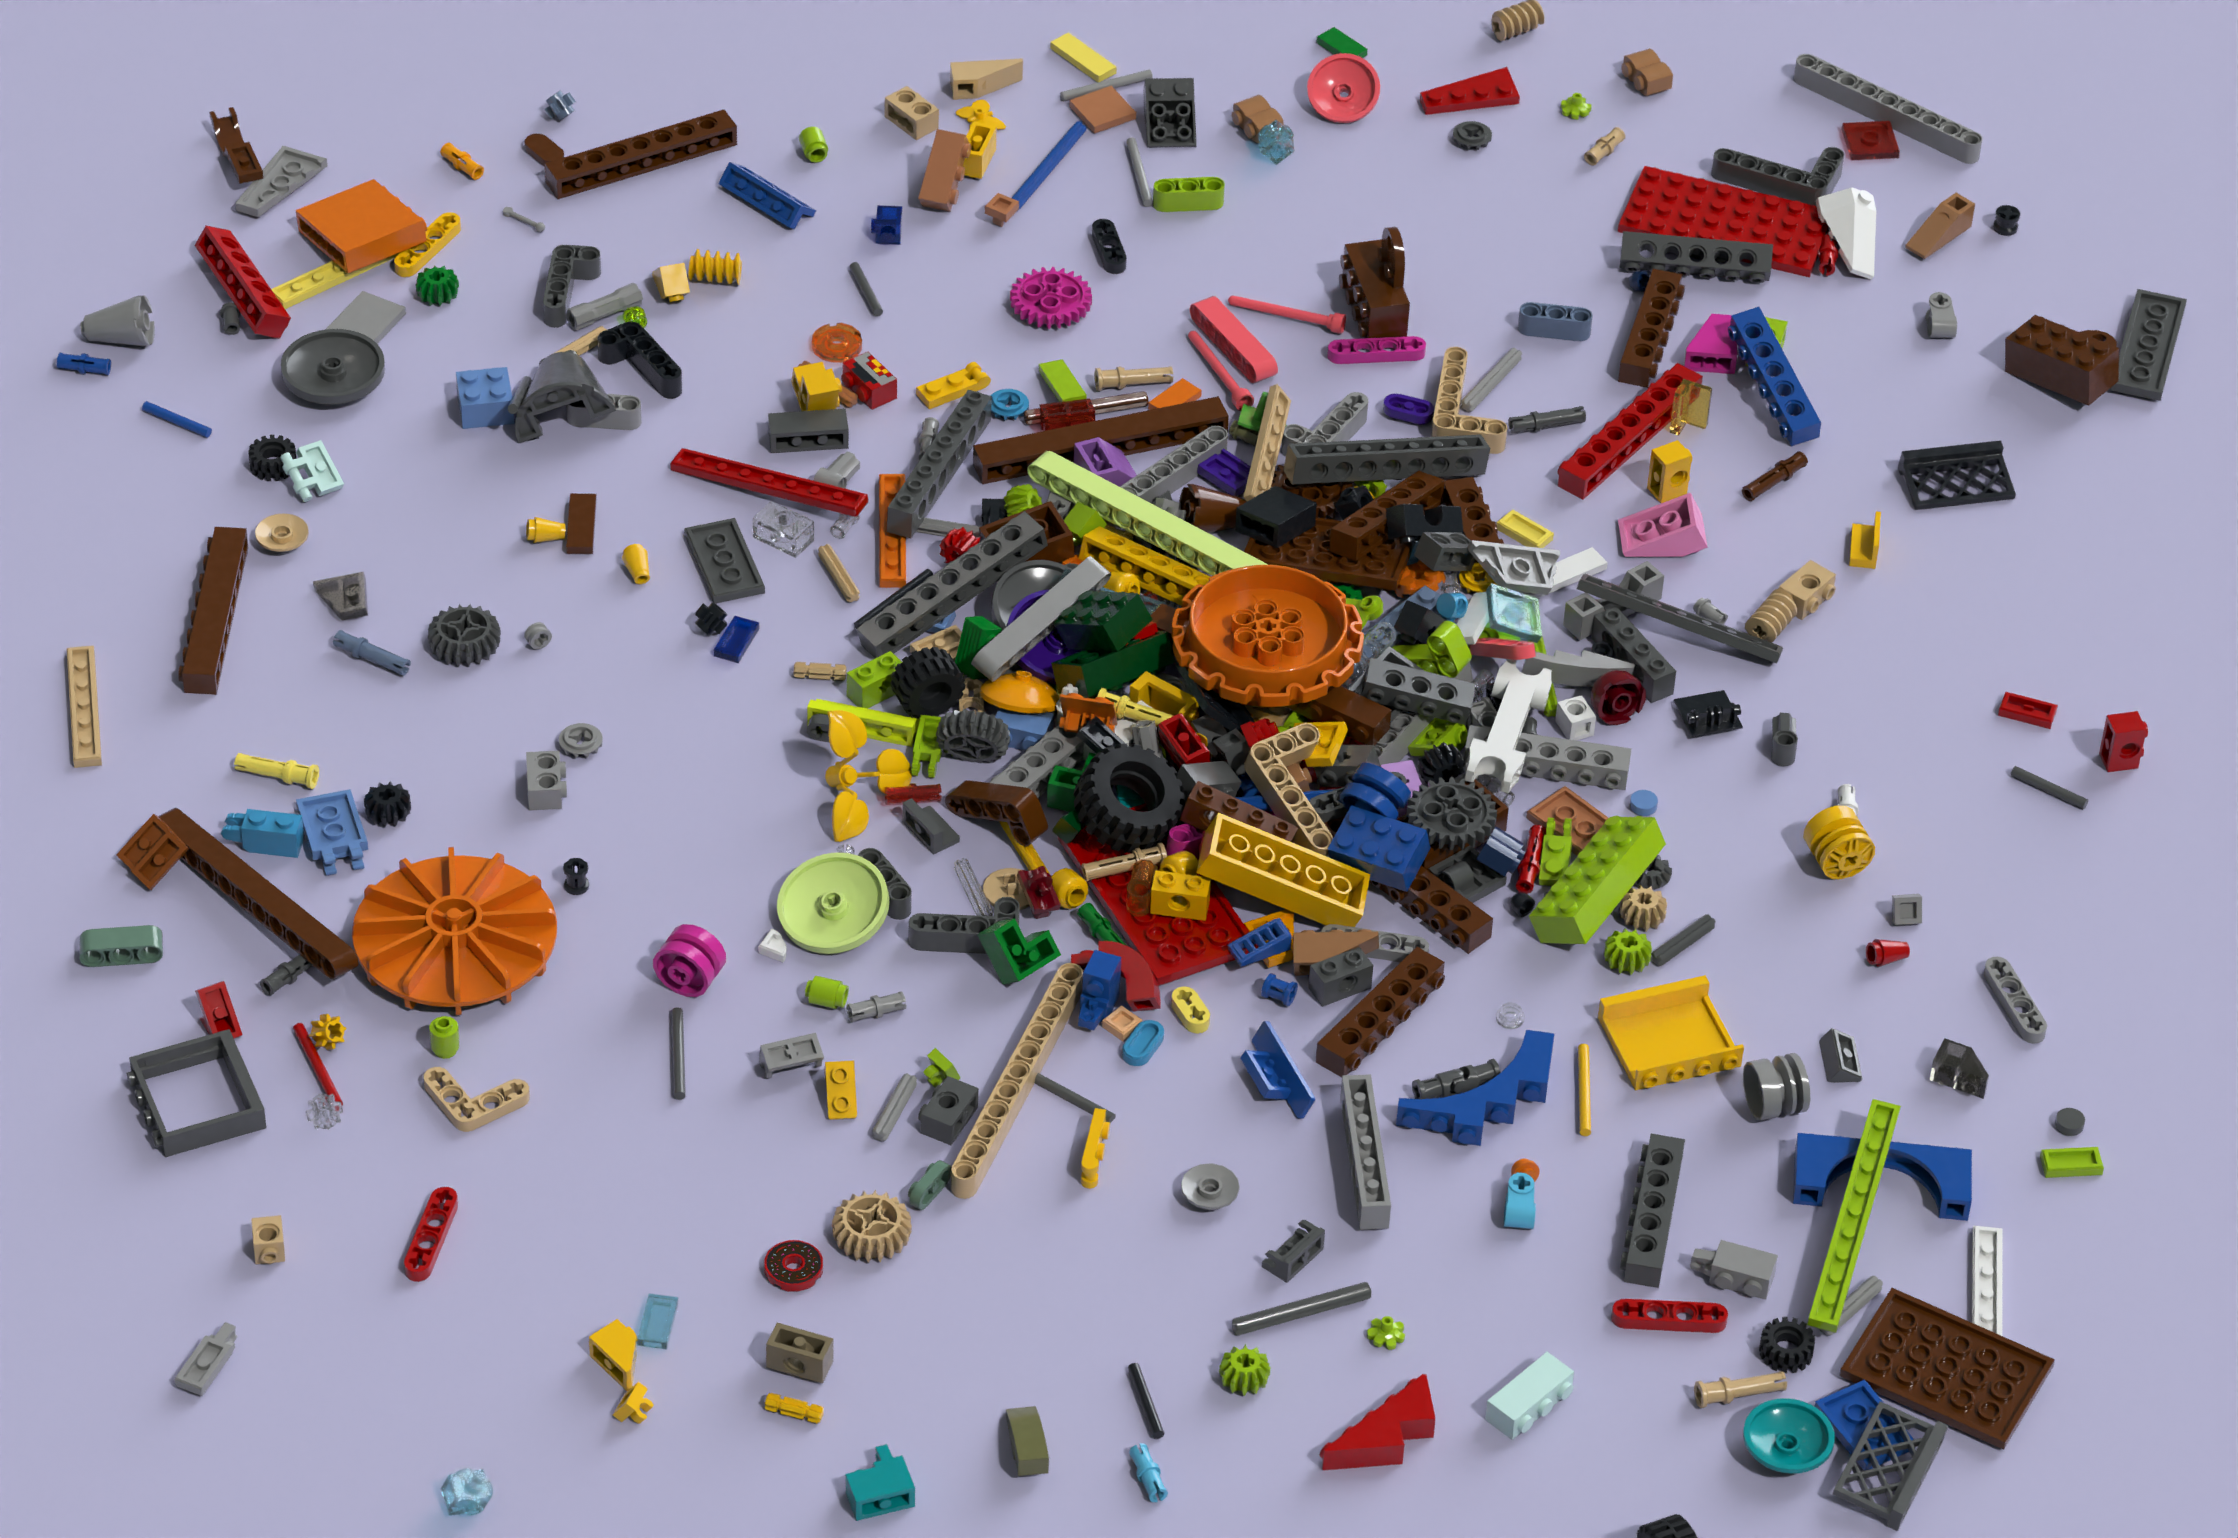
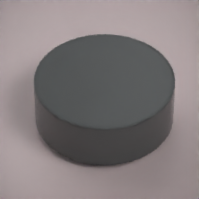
M2064 1108L2057 1113L2055 1126L2060 1133L2075 1136L2083 1131L2085 1116L2082 1112L2074 1108Z

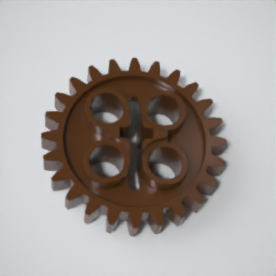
M1277 466L1271 488L1277 486L1316 502V517L1325 518V515H1328L1331 518H1335V512L1338 513L1335 505L1342 491L1352 487V483L1291 484L1283 471L1284 466Z

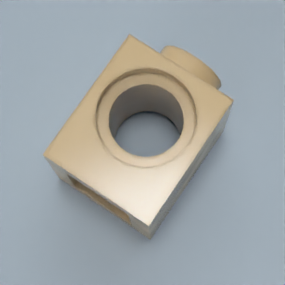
M281 1215L251 1218L255 1264L285 1262Z

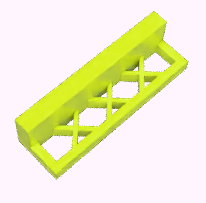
M816 699V701L810 700L807 706V726L810 718L815 714L828 715L827 712L833 710L847 711L855 714L862 720L866 727L867 738L912 747L920 721L917 718Z

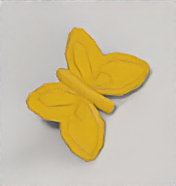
M977 100L972 103V106L963 107L956 111L957 116L971 122L970 127L973 122L997 126V129L1006 128L1002 121L992 117L993 112L989 111L990 105L986 100Z

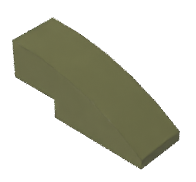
M1036 1406L1006 1409L1012 1453L1016 1461L1018 1476L1048 1473L1049 1455Z

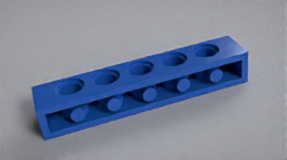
M1760 307L1731 315V322L1728 327L1729 337L1732 341H1736L1740 358L1746 360L1749 374L1753 380L1756 379L1762 399L1767 400L1772 418L1777 419L1782 437L1787 438L1791 446L1819 438L1821 421Z

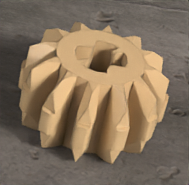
M1639 885L1637 890L1630 888L1620 902V918L1624 919L1625 925H1633L1636 930L1643 928L1647 932L1650 927L1657 929L1658 925L1663 923L1666 918V898H1663L1661 891H1653L1652 886L1648 889H1644L1641 885Z

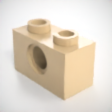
M1810 560L1779 586V589H1785L1793 597L1797 607V615L1795 617L1803 620L1810 613H1814L1825 600L1832 598L1836 590L1834 586L1836 574Z

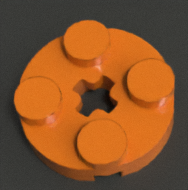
M1419 560L1417 563L1406 566L1398 588L1394 591L1401 598H1403V594H1410L1411 597L1423 586H1427L1436 592L1439 589L1438 584L1441 581L1444 584L1446 577L1444 571H1433Z

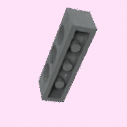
M1617 607L1594 615L1591 639L1595 643L1598 641L1609 643L1613 649L1611 658L1635 664L1632 675L1644 687L1646 698L1650 703L1673 695L1676 670Z
M1370 657L1364 673L1361 696L1376 703L1396 707L1401 710H1408L1465 725L1472 709L1475 684Z

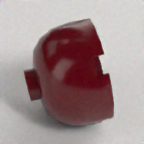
M1612 670L1606 672L1595 681L1591 689V704L1598 717L1609 725L1627 723L1631 720L1629 716L1634 714L1635 711L1639 713L1646 701L1644 687L1636 677L1627 671Z

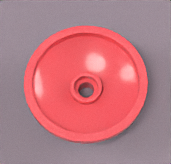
M1335 54L1323 59L1312 70L1307 84L1308 98L1314 110L1323 118L1337 123L1354 122L1368 115L1377 104L1380 95L1379 77L1373 66L1365 59L1353 54ZM1342 92L1348 93V96L1341 97L1340 94Z

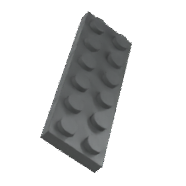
M2137 289L2119 355V381L2110 390L2161 401L2187 299Z

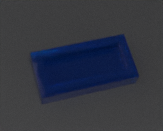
M734 616L714 648V657L739 663L759 631V622Z

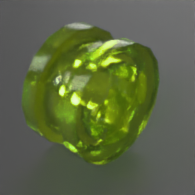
M633 306L624 311V323L637 322L643 328L646 327L647 318L645 311L641 307Z

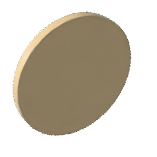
M1000 869L991 873L986 878L983 884V894L989 904L994 906L998 899L1012 897L1019 902L1020 910L1029 907V903L1017 878V872L1021 869Z

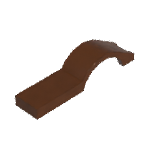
M228 108L230 116L217 118L214 111L209 112L220 151L224 157L228 158L239 184L264 179L263 170L250 142L244 143L234 108Z

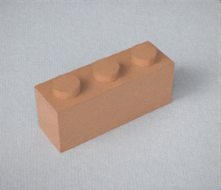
M937 129L919 194V201L922 206L951 212L952 205H956L959 196L957 186L959 181H963L965 174L964 160L969 158L971 152V144H969L965 134Z

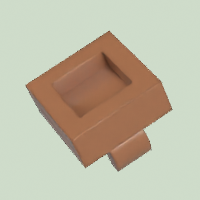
M997 193L985 206V214L993 217V224L1002 227L1004 222H1007L1019 210V201Z

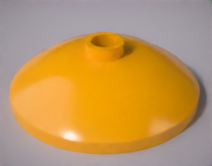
M1027 671L1003 674L993 682L991 680L986 681L980 688V696L986 702L1006 710L1022 713H1047L1057 710L1056 703L1060 700L1055 689L1043 680L1032 676Z

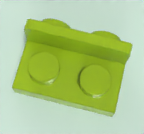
M1434 718L1408 746L1410 755L1424 756V750H1430L1433 744L1437 747L1443 742L1447 745L1453 744L1460 752L1466 745L1468 732L1463 724Z

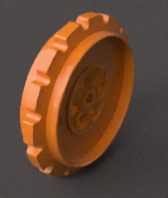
M1251 565L1211 576L1207 584L1196 585L1183 597L1182 608L1176 609L1172 622L1173 652L1181 667H1189L1188 676L1204 689L1212 690L1224 699L1250 706L1283 707L1306 703L1325 696L1330 686L1340 687L1348 680L1354 672V663L1360 662L1363 651L1364 634L1362 633V620L1356 607L1353 604H1346V595L1331 583L1323 582L1313 574L1286 566Z

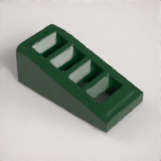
M1075 809L1062 816L1052 829V832L1066 844L1071 843L1085 827V823L1081 824L1077 816L1079 811Z

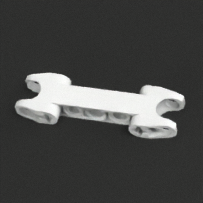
M1507 659L1500 667L1491 696L1502 699L1487 742L1473 738L1465 765V781L1474 782L1479 775H1492L1499 779L1501 791L1509 793L1518 782L1525 762L1526 753L1515 749L1530 708L1544 711L1552 684L1551 669L1543 668L1537 675H1526L1516 668L1517 660Z

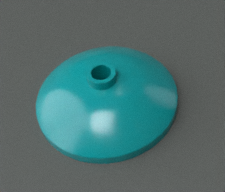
M1773 1399L1758 1405L1749 1413L1743 1429L1745 1446L1753 1458L1767 1468L1783 1473H1804L1818 1468L1830 1457L1835 1441L1833 1426L1825 1414L1813 1405L1796 1399Z

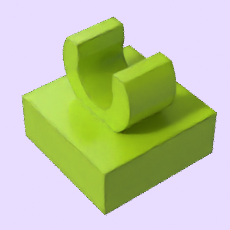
M936 1048L927 1055L932 1065L928 1066L923 1073L928 1077L927 1081L934 1087L940 1085L947 1076L957 1080L960 1079L955 1066Z

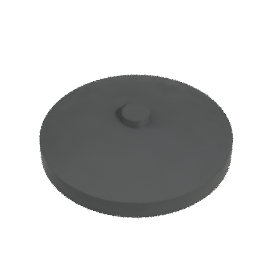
M325 329L306 334L295 340L282 356L281 373L284 384L296 396L319 404H342L360 399L371 393L384 377L385 361L379 345L368 336L345 329Z
M1049 560L1026 561L1010 568L999 579L993 592L991 613L994 624L1004 630L1013 608L1023 598L1032 593L1053 588L1073 569Z

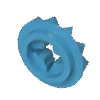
M1002 389L991 395V412L994 413L995 418L1002 416L1005 420L1007 418L1016 420L1018 416H1024L1025 410H1029L1027 396L1018 390ZM1009 402H1011V406H1010V407H1006L1007 404H1008Z

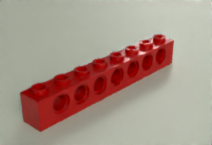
M1679 363L1670 370H1666L1658 381L1651 383L1648 389L1641 396H1637L1626 409H1622L1614 420L1607 422L1597 435H1593L1588 443L1575 451L1571 458L1561 463L1557 472L1559 475L1558 487L1584 500L1700 396L1703 376Z

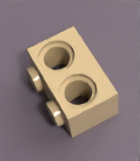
M908 86L885 97V117L915 140L939 129V109Z

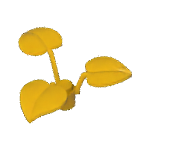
M833 710L827 712L829 718V743L832 751L837 756L845 759L841 762H836L834 766H830L826 771L825 779L829 786L837 787L838 791H843L835 798L832 810L835 842H841L861 834L866 829L869 821L867 805L864 801L857 800V793L847 787L852 786L857 778L878 777V789L884 794L896 795L908 787L912 775L910 763L905 755L897 749H886L879 754L876 761L878 771L857 773L851 765H845L858 755L857 748H861L866 744L867 731L862 720L855 714L842 710Z

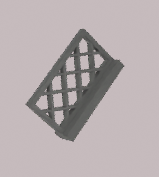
M1879 1401L1834 1488L1833 1495L1887 1519V1527L1898 1531L1943 1443L1948 1425L1937 1421L1935 1426ZM1881 1413L1893 1418L1896 1425L1883 1428L1879 1420ZM1915 1428L1925 1434L1923 1438L1911 1440L1906 1430ZM1900 1432L1904 1442L1891 1445L1886 1434ZM1880 1436L1885 1447L1871 1449L1867 1440ZM1908 1449L1912 1460L1899 1462L1895 1452ZM1889 1454L1893 1464L1880 1467L1875 1456ZM1869 1458L1873 1469L1860 1472L1856 1461ZM1897 1471L1901 1481L1888 1485L1884 1474ZM1877 1476L1881 1487L1868 1489L1864 1478ZM1857 1480L1862 1491L1853 1493L1844 1489L1843 1486L1847 1482ZM1885 1493L1889 1501L1888 1507L1885 1508L1875 1503L1872 1496Z

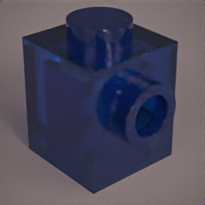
M877 205L876 218L871 219V233L876 234V244H901L902 206Z

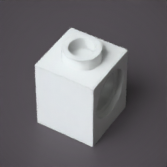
M1581 695L1557 702L1555 722L1567 739L1577 741L1594 736L1596 715Z

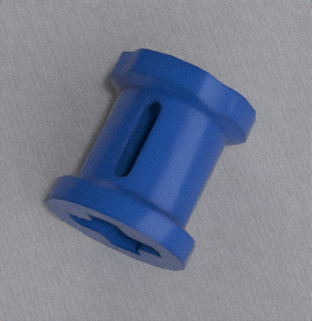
M1270 973L1263 983L1261 996L1280 1000L1283 1002V1005L1288 1007L1295 999L1298 984L1293 981L1290 983L1276 978L1275 974Z

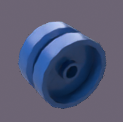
M1362 762L1352 775L1353 782L1346 784L1339 799L1348 810L1352 805L1397 820L1399 814L1397 809L1405 807L1411 797V791L1404 782L1391 772L1372 763Z

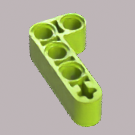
M1447 620L1443 621L1428 637L1427 644L1395 645L1392 647L1424 671L1450 678H1455L1472 659L1471 652L1461 630L1455 623Z

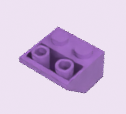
M1097 437L1074 443V463L1119 487L1137 476L1122 450Z

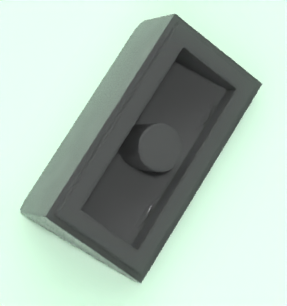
M1831 1028L1819 1041L1827 1081L1833 1083L1860 1082L1862 1074L1854 1037Z

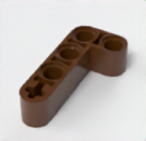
M966 780L945 797L948 809L955 815L1007 822L1014 839L1025 847L1029 846L1048 830V822L1036 794L1026 787Z

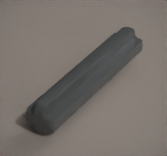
M1705 914L1651 953V961L1657 966L1664 965L1715 928V919L1711 918L1709 914Z

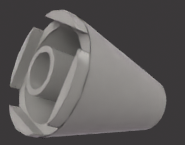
M138 295L86 315L84 321L80 323L82 335L86 336L88 341L137 346L153 344L155 325L154 321L150 322L148 313H152L149 300L145 295Z

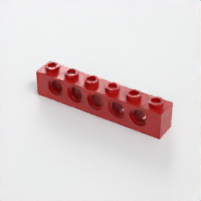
M206 225L195 247L253 332L280 339L291 317L232 232Z

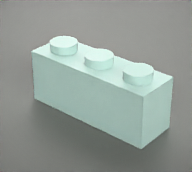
M1546 1352L1487 1400L1485 1420L1513 1440L1521 1432H1527L1533 1425V1422L1539 1417L1546 1416L1561 1399L1565 1400L1570 1396L1574 1388V1371L1549 1352Z

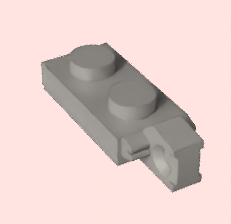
M225 1322L215 1336L212 1334L210 1336L205 1335L175 1377L177 1387L203 1396L235 1349L234 1341L237 1338L236 1326Z

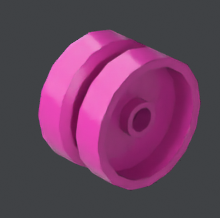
M682 924L675 927L665 944L662 945L655 955L653 968L662 983L675 993L686 997H698L706 992L714 978L725 965L726 952L717 938L704 928Z

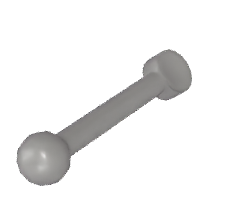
M511 207L503 209L504 216H512L535 227L538 232L544 231L545 225L543 223H536L513 212Z

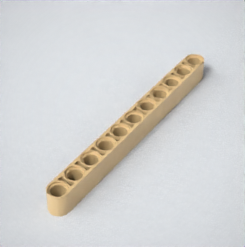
M1066 963L1058 968L952 1165L951 1191L954 1196L967 1199L977 1193L1035 1083L1037 1073H1040L1080 999L1083 988V970L1079 965Z

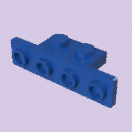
M1263 1021L1252 1038V1043L1257 1051L1245 1050L1240 1059L1263 1098L1287 1100L1296 1117L1304 1119L1315 1102V1096L1271 1023Z

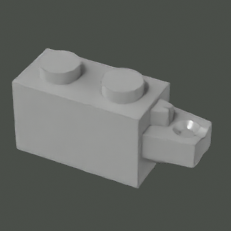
M1720 1240L1717 1251L1695 1248L1690 1268L1709 1276L1710 1285L1766 1300L1775 1275L1778 1255Z

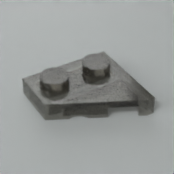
M364 572L313 581L317 594L341 620L368 616Z

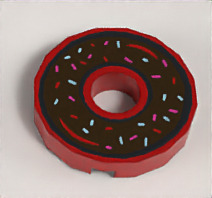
M787 1240L778 1243L765 1256V1275L772 1285L775 1283L781 1286V1289L785 1291H802L811 1288L823 1274V1257L812 1244L801 1240ZM796 1263L799 1264L801 1267L797 1269H790L787 1267V1265Z

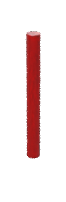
M295 1024L293 1030L332 1108L340 1109L343 1106V1102L304 1024Z

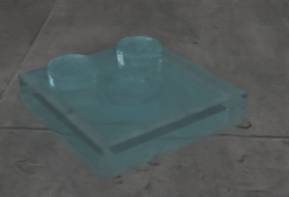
M1491 583L1486 590L1490 628L1538 643L1542 637L1538 598Z

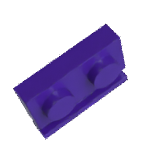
M1223 448L1220 454H1214L1198 464L1197 473L1228 494L1237 497L1245 492L1251 466Z

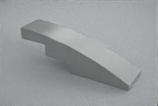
M1559 650L1555 651L1554 656L1535 651L1536 657L1525 659L1521 673L1537 675L1543 668L1552 670V683L1593 687V684L1601 675L1612 670L1627 671L1632 675L1635 664L1586 650L1582 651L1581 656Z

